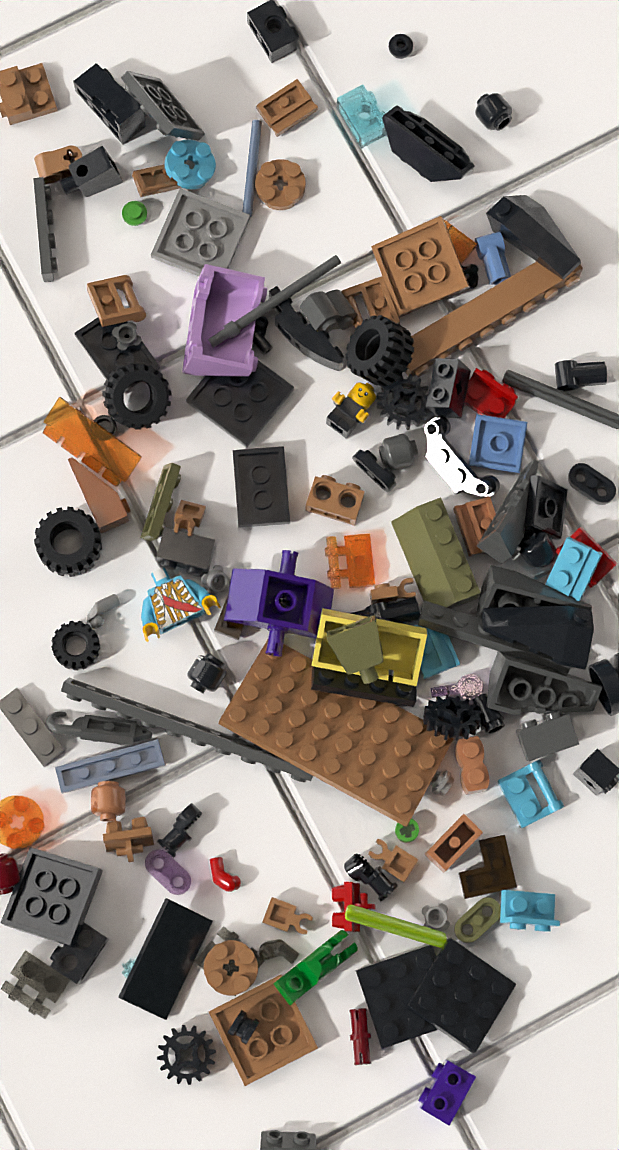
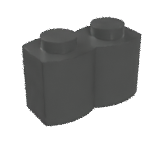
M338 289L326 293L323 291L312 293L299 306L317 332L325 331L327 333L333 329L345 330L354 323L353 319L358 315L342 291Z

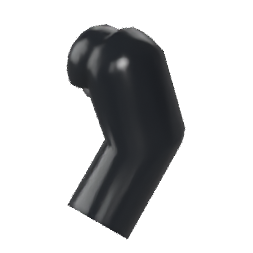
M261 316L255 321L253 344L263 355L269 353L273 348L265 338L269 324L265 316Z

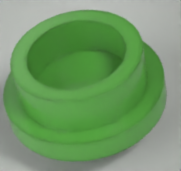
M130 201L125 204L122 209L123 220L131 226H138L144 223L147 218L145 205L139 201Z

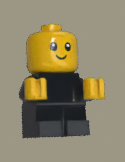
M358 382L349 391L346 398L344 394L341 395V392L337 391L332 397L336 407L327 416L326 424L347 439L357 424H364L368 418L369 413L364 411L376 400V394L373 391L374 387L369 383Z

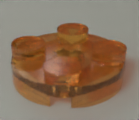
M13 795L0 801V843L14 850L24 849L36 843L45 828L44 814L40 806L31 798ZM16 815L18 818L24 817L25 820L22 822L23 827L21 829L11 827L13 816Z

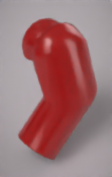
M223 858L209 859L214 884L227 892L238 890L241 886V880L237 875L232 876L224 871Z

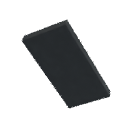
M165 898L118 998L167 1020L213 920Z

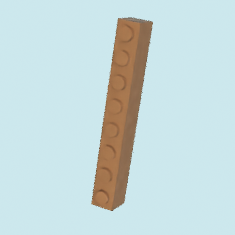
M536 261L412 335L411 337L414 339V344L412 345L414 353L411 357L413 359L408 364V369L405 373L407 376L412 374V377L415 375L420 377L430 370V366L435 364L436 358L450 359L453 352L458 349L460 351L466 350L473 344V340L480 336L482 339L486 338L495 331L494 328L498 325L503 324L505 326L511 323L518 313L531 311L538 305L537 302L543 298L546 300L551 299L558 294V289L563 286L571 287L580 280L579 277L583 267L580 264L563 280Z

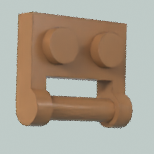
M129 275L87 283V292L102 327L131 320L141 322L146 318V312L139 305L132 289L133 282ZM117 289L123 291L130 308L124 309Z
M383 276L342 290V293L358 314L353 319L355 328L361 325L363 321L354 298L358 295L362 296L369 317L381 315L400 325L399 317Z

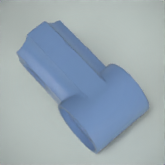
M501 232L475 238L476 252L479 259L483 261L489 284L498 285L511 277L505 257V244Z

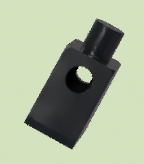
M103 145L69 164L68 167L72 176L60 181L66 195L80 190L85 197H90L123 183L114 160Z

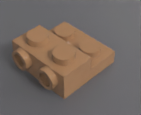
M43 63L23 69H18V66H14L0 71V96L2 99L0 113L2 118H8L10 125L58 111Z

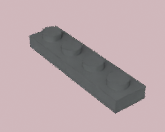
M43 177L33 178L41 274L44 282H54L53 273L58 272L57 258L52 257L51 249L56 248L55 235L50 233L49 225H54L52 209L48 210L47 201H52L50 185H45Z

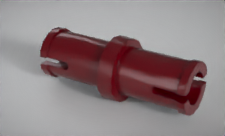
M367 1008L349 1010L352 1034L349 1036L350 1041H353L355 1066L372 1064L369 1049L371 1033H368Z

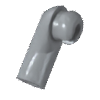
M112 594L95 602L87 615V623H90L93 629L103 626L104 619L101 616L104 612L120 605L117 595Z

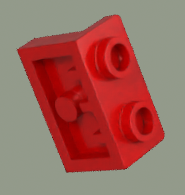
M476 368L469 379L464 404L480 415L506 418L518 400L516 391L507 384L501 385L494 380L495 377L487 370L483 369L481 371Z

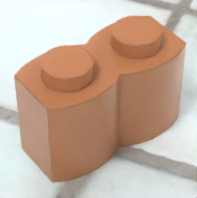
M478 736L469 737L467 740L464 738L459 739L455 746V758L461 768V787L466 795L485 792L489 786V773L483 763V744Z

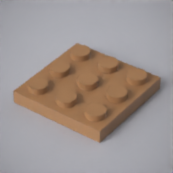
M442 216L371 246L398 317H403L470 288Z
M282 974L208 1011L244 1086L318 1049L296 1003L294 1002L289 1005L273 985L282 977ZM241 1010L246 1012L247 1017L250 1019L256 1018L260 1021L246 1045L241 1042L238 1036L228 1034L230 1027Z

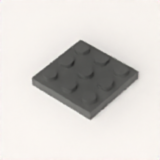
M127 71L121 77L126 84V91L141 102V109L145 114L154 118L157 122V129L163 135L197 141L205 135L204 131L160 78Z

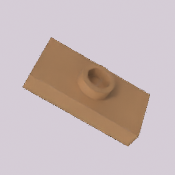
M164 164L136 170L132 174L140 197L182 188L177 185L178 182L173 177L170 179Z

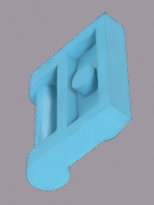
M540 759L497 781L521 829L565 807L561 800L558 801L542 770L544 766ZM533 773L549 806L543 809L526 778V775Z

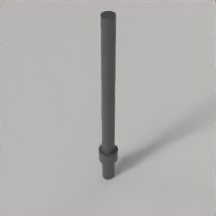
M334 255L235 322L230 321L224 325L223 330L208 339L211 346L214 348L229 337L233 339L240 334V330L340 265L339 257Z

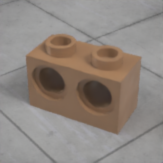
M327 475L315 476L306 502L305 511L355 526L365 491L360 490L361 487L353 483H346V485L337 483L335 478ZM320 490H327L331 496L326 500H321L317 497L316 493ZM350 497L355 501V505L347 508L342 505L341 500Z

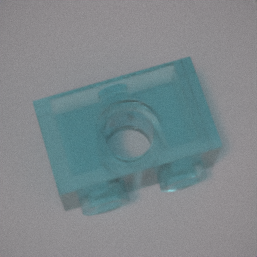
M363 84L338 97L336 106L361 149L387 135L382 120L385 112L379 111L373 92L371 90L367 91ZM365 112L368 113L370 117L361 118L359 114Z

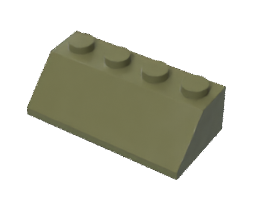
M441 497L416 506L391 521L423 602L428 601L453 609L479 598L481 592Z

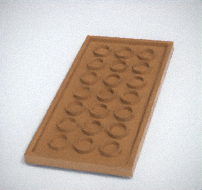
M267 639L218 724L407 827L454 738L444 740V735L434 736L435 731H427V725L423 724V719L395 704L311 690L312 659L283 644L281 657L273 656V654L267 655L265 654L268 644Z

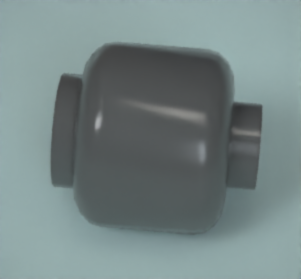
M406 434L385 438L382 441V446L378 447L383 466H388L390 470L413 465L414 456L418 455L415 440L410 441Z

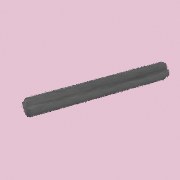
M507 370L502 379L504 384L614 429H619V414L512 370Z

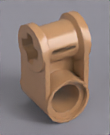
M70 145L36 155L34 161L39 177L44 178L45 184H51L72 176L68 167L71 164L70 159L75 158L76 161L82 157V153L78 147Z

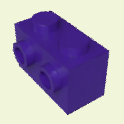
M445 1060L443 1064L439 1062L431 1075L435 1080L430 1088L425 1086L418 1101L421 1102L420 1109L450 1126L476 1076Z

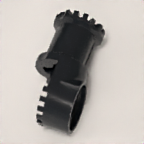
M193 803L189 804L176 818L173 829L163 839H158L157 843L162 848L166 847L164 850L168 849L167 853L174 858L176 851L186 841L190 842L192 840L185 830L189 829L192 826L191 824H194L193 820L197 821V817L200 818L203 813Z
M358 853L354 854L344 863L346 873L353 880L362 881L364 885L368 884L379 896L378 900L380 902L388 897L387 893L390 895L389 891L393 892L398 887V884L396 882L392 883L385 876L381 866H377L374 869L367 862V859L363 860L364 856Z

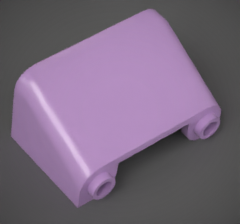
M208 264L204 265L193 294L182 368L183 374L193 376H249L251 372L256 371L258 357L254 356V351H252L255 321L240 330V334L233 339L229 337L214 348L208 339L223 330L224 325L230 321L235 322L259 306L260 302H265L267 296V288L264 287L265 277Z

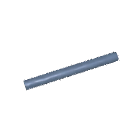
M252 120L242 212L249 214L250 217H252L261 136L262 121Z

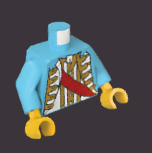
M165 568L152 572L151 576L156 586L147 590L148 597L143 600L141 612L145 641H149L148 636L151 634H156L159 639L161 634L205 615V611L207 615H211L210 607L217 606L219 609L221 608L215 596L210 595L204 587L191 579L184 580L181 575L170 579Z

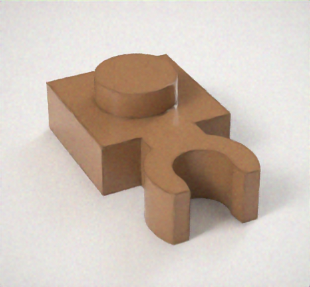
M181 500L175 513L174 532L178 533L179 529L183 528L188 530V536H192L194 528L200 527L205 515L206 506Z
M377 839L375 843L382 847V853L375 854L369 851L368 855L374 860L382 859L385 861L382 866L383 870L404 883L419 859L397 845L390 851L383 840Z
M271 897L262 923L288 932L289 926L292 925L298 933L306 935L308 931L302 929L299 923L302 919L312 921L313 917L306 913L296 915L294 913L297 906Z

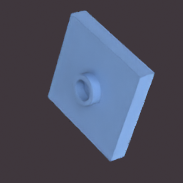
M476 414L468 465L520 473L528 422Z

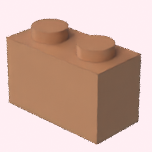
M463 814L424 855L445 873L483 832Z

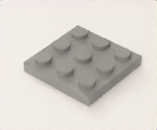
M180 188L151 252V258L196 276L200 275L205 264L229 269L250 220V215Z

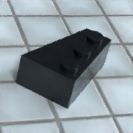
M95 63L73 80L75 92L122 145L146 127L144 118L146 114L141 109V104L114 80L106 68L102 69Z

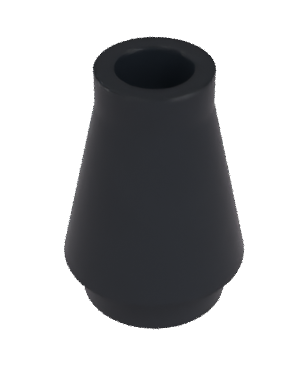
M485 693L475 697L472 701L477 705V710L481 711L480 729L484 730L486 735H490L505 726L503 722L505 718L499 711L487 707L488 696Z

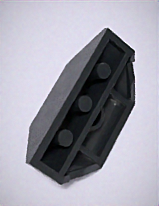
M398 105L383 115L382 120L391 151L401 161L407 163L430 182L460 180L474 169L475 165L470 161L464 148L425 118L413 112L405 111Z

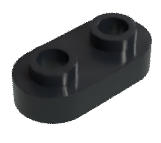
M359 449L352 456L356 465L384 491L389 493L397 485L395 474L387 467L383 469L376 462V456L369 450L364 452Z
M585 463L575 464L570 469L568 482L572 488L598 505H606L613 500L616 495V486L609 478ZM576 475H583L585 481H578L576 479ZM604 489L606 496H600L597 490Z

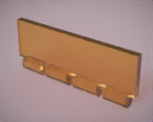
M58 397L44 420L46 424L42 432L44 435L57 444L64 437L65 439L61 447L77 459L83 452L86 453L81 462L97 474L105 467L106 469L102 477L115 487L121 481L127 482L142 458L140 454L62 397Z

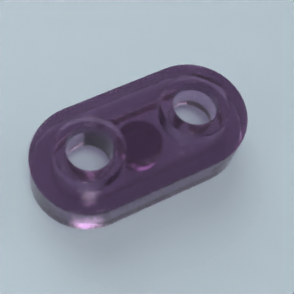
M156 849L146 856V870L166 890L173 895H183L189 891L192 884L191 876L166 851ZM156 859L164 861L162 868L157 869L154 867ZM176 877H181L183 879L182 886H174L173 880Z

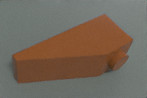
M73 457L69 458V465L100 533H105L129 522L127 514L131 510L126 499L120 500L118 493L76 459Z

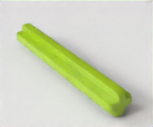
M348 905L345 911V919L347 921L442 948L447 941L445 932L365 908Z

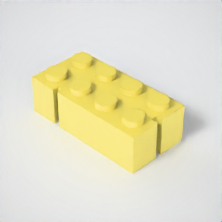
M322 608L312 666L346 672L327 641V632L367 617ZM376 619L383 652V662L375 665L378 679L388 681L389 670H393V682L417 686L427 638L426 628ZM358 671L353 674L360 675V672Z

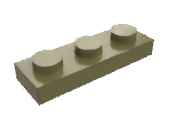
M169 463L163 466L140 538L153 541L162 536L166 523L163 522L165 515L171 510L173 505V498H171L173 490L178 487L181 480V474H179L180 465Z

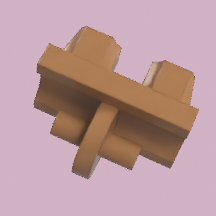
M145 817L132 819V830L122 831L120 821L107 822L106 834H103L106 852L116 851L117 857L127 855L128 862L130 863L134 862V854L144 853L143 847L153 846L151 827H148Z

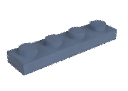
M157 739L57 766L55 770L61 793L64 794L97 785L102 781H112L164 767L165 763L159 740Z

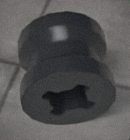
M241 1010L230 1027L228 1034L238 1036L241 1042L246 1045L260 1021L256 1018L250 1019L247 1017L246 1012Z

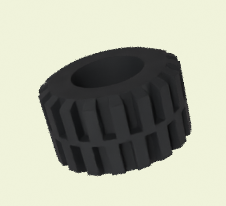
M374 315L370 316L369 320H363L362 324L355 328V332L351 334L350 342L346 347L348 352L345 354L346 360H348L347 366L353 374L376 386L385 387L386 384H393L394 380L398 381L402 373L407 371V366L413 359L411 355L414 353V347L412 346L414 339L411 337L410 331L384 316L378 315L377 317Z
M139 362L127 363L125 366L120 365L117 367L118 370L116 372L112 371L109 374L111 376L109 381L106 380L104 383L106 386L105 391L102 390V396L105 397L103 403L108 409V414L125 427L134 428L135 430H141L143 427L148 429L152 427L151 424L160 423V417L167 415L168 412L165 410L167 406H171L172 402L169 400V396H172L171 390L168 389L169 383L167 379L163 378V374L155 368ZM143 381L150 390L149 401L142 409L132 411L125 406L124 392L131 383Z
M67 506V510H63L62 507L56 508V513L52 514L50 511L46 514L47 518L45 520L42 518L39 521L40 527L36 528V538L34 539L36 551L44 566L46 565L51 572L54 573L55 571L60 576L68 574L69 577H75V573L78 572L82 575L86 573V568H93L95 566L93 562L95 560L98 561L100 558L99 552L102 550V538L96 522L93 521V518L89 514L86 515L82 509L78 508L76 511L73 507ZM73 529L82 533L84 541L78 551L68 555L55 551L53 543L60 532Z

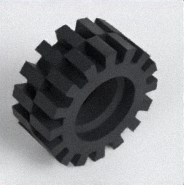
M69 621V624L65 625L63 623L60 625L61 628L59 630L56 629L54 632L55 636L51 640V648L57 661L65 668L77 671L79 668L86 669L89 664L92 665L95 658H98L100 650L99 638L95 630L89 624H84L83 621ZM73 636H80L86 641V648L79 655H71L66 650V642Z

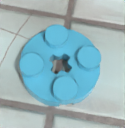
M195 140L174 142L164 162L166 173L170 179L173 177L178 182V186L189 190L200 189L205 186L212 178L216 169L215 158L211 153L210 146ZM190 160L195 163L193 169H190L189 165L184 162Z

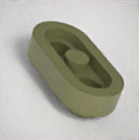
M490 897L482 898L460 917L454 926V933L457 939L463 943H472L481 937L500 918L501 906L498 901ZM485 906L490 907L492 910V914L488 917L482 913V909ZM466 924L472 927L470 935L463 933L462 929Z

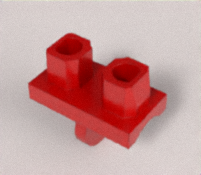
M344 882V885L332 887L333 902H344V912H336L332 915V927L341 928L348 932H360V924L345 919V911L348 905L376 910V904L368 903V893H360V883Z

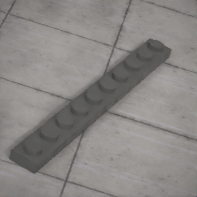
M70 677L63 682L61 692L66 693V697L71 700L81 702L83 699L91 702V706L96 709L105 711L108 708L116 711V715L121 718L131 719L133 717L141 720V724L146 727L156 728L158 726L166 729V733L171 736L181 737L183 735L191 738V742L196 745H211L216 747V751L221 754H236L241 756L240 759L246 763L256 764L258 762L264 764L267 770L274 773H281V771L289 773L292 779L299 782L311 781L313 778L309 773L256 744Z

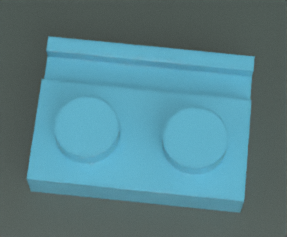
M567 537L545 585L580 601L603 553L597 552L571 537Z
M426 628L427 638L420 667L424 679L460 666L449 636Z

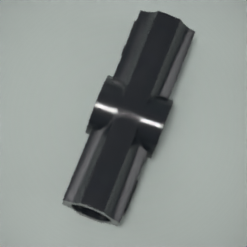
M416 597L389 604L388 602H380L366 607L365 610L350 613L366 617L375 615L376 619L402 624L419 621L420 618Z

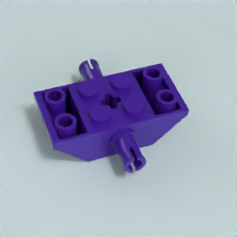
M282 550L279 572L266 569L233 568L224 621L267 629L269 631V638L265 654H273V656L277 657L282 656L284 637L287 633L317 638L322 608L331 610L334 595L333 588L317 580L295 575L299 553L295 551L291 553V550ZM283 598L282 602L286 604L284 608L279 604V599Z

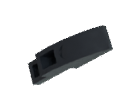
M278 286L269 290V299L281 291ZM291 297L275 307L279 313L275 316V326L294 347L325 367L336 371L343 369V359L345 357L338 346H332L328 340L330 339L328 332H317L311 323L306 326L307 321L300 311L296 312L291 306L293 304Z

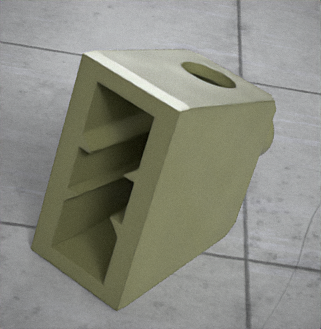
M375 615L327 632V641L348 675L359 671L364 684L374 682L379 678L375 665L383 662V652Z

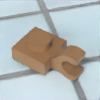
M406 578L402 580L398 587H390L389 583L375 585V589L370 590L369 594L371 605L380 602L397 601V599L414 598L416 592L408 593L404 590L406 585L413 584V579Z

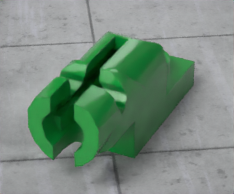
M340 930L273 983L289 1005L293 1004L358 951V947L354 942L341 953H337L335 956L331 954L334 947L349 935L346 931Z

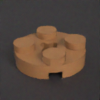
M284 159L265 162L257 173L255 180L256 194L259 199L266 203L267 207L273 210L292 208L295 203L303 198L305 193V176L297 163ZM278 180H283L288 185L283 186V190H278V187L273 184Z
M228 940L216 944L205 958L204 975L208 984L220 994L234 996L245 992L257 978V959L254 952L242 942ZM230 960H234L235 965L239 967L238 972H233L232 976H228L227 970L223 969V965L229 964Z

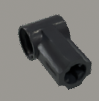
M563 360L554 364L558 390L572 391L581 386L606 385L607 366L605 361L577 363L575 360Z

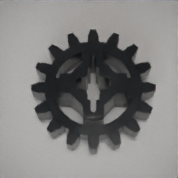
M409 374L407 379H403L401 375L398 381L394 380L393 384L381 387L383 392L377 393V399L381 401L377 402L376 408L383 409L380 412V418L388 417V426L394 422L396 423L397 430H399L401 425H405L406 430H410L411 423L416 427L420 426L419 418L426 421L428 415L425 411L430 410L426 407L428 394H425L429 387L428 385L420 386L421 378L414 382L412 381V374ZM391 392L394 400L387 404V397ZM401 398H402L404 401L409 400V403H408L407 406H406L405 403L399 404ZM421 399V407L417 412L414 404Z
M446 695L445 699L437 696L436 701L429 700L428 706L424 707L423 724L427 725V731H435L434 736L444 735V740L454 738L455 741H458L461 736L467 740L469 739V734L475 736L477 729H480L481 711L477 710L476 704L469 705V699L461 701L460 696L453 698Z
M182 1025L181 1032L179 1033L175 1028H172L173 1036L171 1038L167 1035L163 1036L167 1042L166 1045H158V1048L163 1051V1055L158 1056L157 1060H164L165 1063L160 1067V1070L168 1069L170 1072L167 1078L171 1079L173 1076H176L177 1084L186 1079L187 1084L191 1085L192 1078L194 1077L199 1082L202 1081V1072L208 1075L211 1073L207 1068L208 1064L215 1065V1061L210 1059V1055L215 1054L216 1050L209 1049L213 1039L205 1040L206 1031L204 1030L200 1034L196 1033L197 1026L195 1025L191 1028V1031H187L186 1025ZM182 1036L194 1037L187 1044H181L176 1040ZM195 1044L191 1053L194 1057L193 1060H186L179 1066L178 1064L182 1058L180 1050L182 1048L187 1050ZM201 1044L205 1050L204 1062L198 1057V1048ZM170 1048L175 1052L176 1061L173 1065L170 1064L168 1056ZM184 1066H193L197 1069V1071L189 1074L180 1073Z

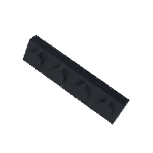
M312 667L311 690L414 707L416 703L417 686L393 682L392 675H389L388 681L377 679L374 682L364 684L361 675H348L346 672Z

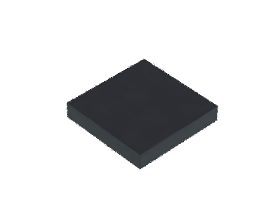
M531 475L524 526L534 531H545L551 539H561L568 489L540 475Z

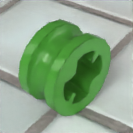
M411 818L409 822V827L410 825L414 827L411 837H405L406 834L402 836L400 830L403 829V825L400 823L396 824L395 835L400 841L405 843L412 842L418 836L419 825L414 819Z

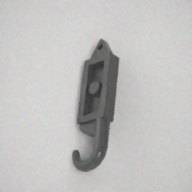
M63 711L54 712L46 719V725L53 733L76 736L82 740L133 746L134 742L152 738V732L139 726L137 721L85 714L84 717L77 718L72 725L54 722L56 718L67 715Z

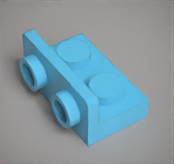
M513 890L501 891L500 923L510 924V929L526 930V925L535 926L534 931L551 932V927L560 926V921L554 920L555 894Z

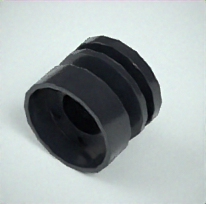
M619 653L613 656L615 667L606 658L588 667L591 682L602 686L598 699L610 716L619 713Z

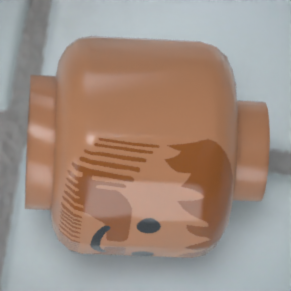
M115 781L99 782L98 786L91 790V812L99 816L100 821H116L117 816L125 813V789L120 787L119 783Z

